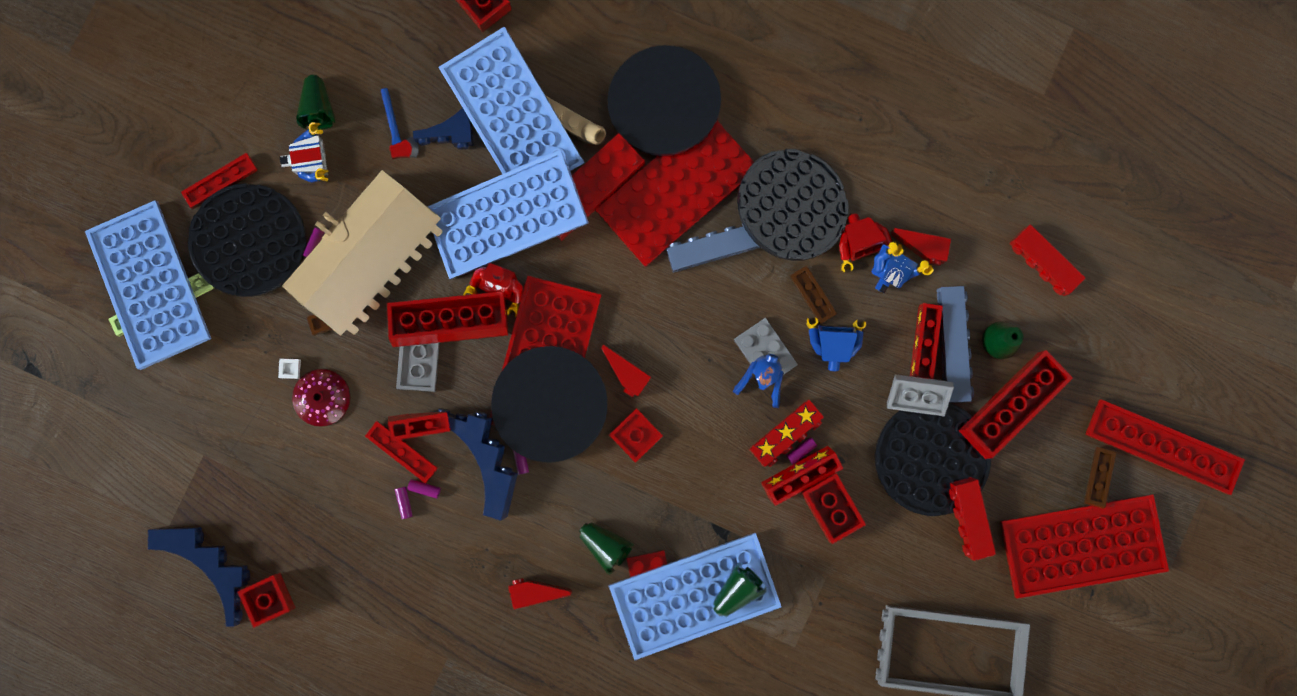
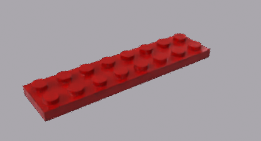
M1102 399L1098 401L1085 434L1227 495H1232L1245 461L1241 457Z

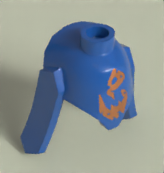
M768 353L757 358L750 364L742 379L734 387L733 392L739 395L752 378L753 373L758 381L759 389L764 390L775 383L771 395L772 407L779 408L781 384L784 375L782 366L778 361L779 357Z

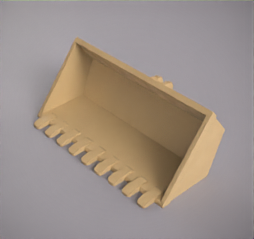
M383 170L337 221L327 212L323 214L324 218L332 222L333 225L328 230L324 224L317 221L315 225L325 232V235L283 284V287L300 304L324 321L340 336L346 330L353 335L359 331L358 327L352 322L357 317L361 321L367 322L369 316L363 311L364 308L369 305L372 309L377 310L380 304L373 299L375 295L380 293L383 297L387 298L390 295V291L384 287L389 280L394 285H398L401 279L394 273L399 268L405 273L411 270V267L405 260L411 256L414 260L419 261L422 255L415 250L417 246L422 244L426 249H429L432 245V242L426 238L431 231L437 237L443 232L436 225L441 218Z

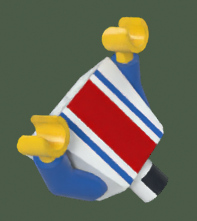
M316 122L310 123L309 129L294 140L293 144L289 145L290 155L280 156L282 167L292 166V171L299 178L310 183L321 180L328 181V178L324 177V175H328L327 172H329L326 166L323 140L316 136L317 134H323V130H318V126L321 123Z

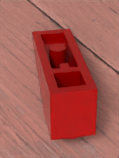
M894 228L891 231V236L923 260L930 261L929 264L941 266V264L947 262L951 243L950 238Z
M603 345L601 349L621 385L625 388L624 392L632 398L634 395L639 397L651 377Z
M447 412L411 413L388 417L391 441L450 431Z
M524 578L512 580L513 584L508 586L513 609L572 594L571 589L532 580L524 581Z

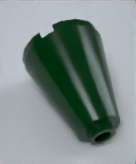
M309 75L303 82L296 123L304 129H307V126L312 122L321 123L318 126V130L331 128L333 122L335 123V115L324 81L318 75Z
M998 321L992 323L984 331L982 344L985 351L993 358L1007 359L1017 353L1024 335L1019 328L1011 323Z
M592 522L589 524L585 523L579 530L581 533L580 539L608 574H612L615 571L613 569L615 565L620 566L632 550L630 547L634 546L631 541Z
M738 563L713 602L714 611L721 617L731 615L767 592L766 587L764 589L761 587L763 582L749 567L746 569L741 567L743 563Z

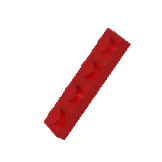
M245 153L181 193L189 207L195 209L215 192L238 183L258 171L249 154Z
M376 421L365 435L367 439L424 483H427L438 469L437 466L402 439L391 441L389 429L379 421Z

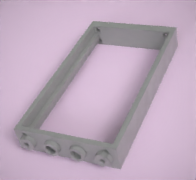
M886 605V610L882 611L884 628L880 630V641H882V647L878 650L880 666L876 669L875 677L880 686L955 696H1023L1030 624L1021 621ZM895 615L1016 630L1010 691L1003 692L889 678Z

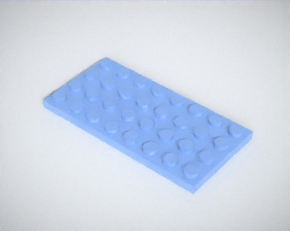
M506 27L501 28L439 67L502 174L558 150L563 151L570 171L585 163Z
M558 150L428 206L441 218L436 225L443 232L439 237L435 234L433 235L449 279H455L489 263L496 262L589 223L562 150Z
M152 201L85 231L138 370L147 368L211 339L157 201Z
M756 533L609 585L635 660L781 608ZM738 563H743L741 567L744 569L749 567L763 582L761 587L763 589L766 587L767 592L731 615L721 617L714 611L713 602Z

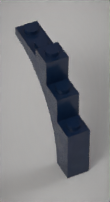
M462 107L454 116L438 125L413 131V139L419 145H429L430 142L435 141L445 144L452 140L453 146L457 147V149H468L469 146H473L472 122Z
M444 408L433 411L447 412L450 430L466 443L475 456L481 470L485 489L483 515L500 521L507 518L518 473L513 472L510 467L501 466L505 445L499 444L500 441L496 439H488L493 418L488 417L487 413L476 411V413L468 416L460 413L454 415L450 413V410Z
M201 527L149 529L148 549L177 554L200 568L212 581L220 595L225 611L226 627L239 625L243 612L240 609L241 598L238 591H240V587L248 585L250 581L248 565L225 566L227 561L225 546L201 547L204 541Z

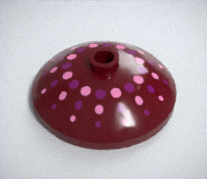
M316 369L303 375L296 383L292 395L293 407L297 415L304 422L313 426H329L338 422L346 414L351 400L350 390L346 381L336 372L327 369ZM317 394L321 395V399L319 401L315 399V396Z

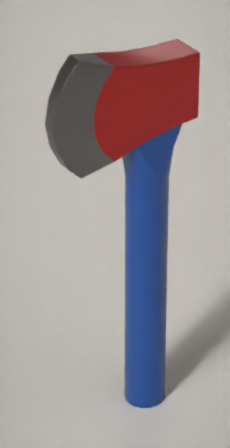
M388 88L381 89L392 135V145L389 146L392 159L416 158L419 153L417 142L412 137L401 141Z

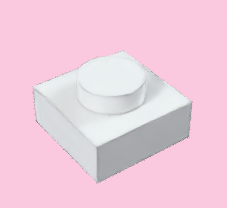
M280 359L278 378L300 379L301 360Z

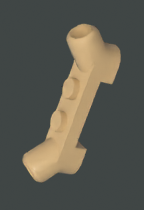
M547 97L566 131L588 145H599L604 141L606 136L604 127L592 123Z

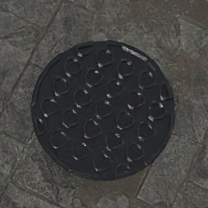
M654 46L632 55L619 67L608 91V111L616 131L634 148L643 153L656 156L680 154L700 144L716 124L721 109V91L714 71L700 56L690 50L677 46Z
M797 149L772 151L760 157L744 174L738 190L739 216L748 235L764 251L778 258L791 261L815 258L834 246L844 232L849 207L844 192L845 188L836 172L819 157Z
M246 183L228 186L208 197L193 216L189 227L188 241L189 254L193 265L204 280L224 293L239 297H255L268 294L283 286L302 263L303 253L306 249V230L303 220L295 206L284 195L272 188Z
M555 346L530 349L511 360L497 378L491 400L493 421L501 438L518 454L539 462L564 461L585 451L600 434L606 420L608 408L606 389L601 376L594 366L578 353Z
M949 403L945 416L899 410L887 421L876 443L875 466L881 485L897 504L917 514L941 516L954 513V500L951 499L949 494L951 482L973 477L979 481L980 490H983L989 477L991 458L985 459L958 431L973 417L964 409Z

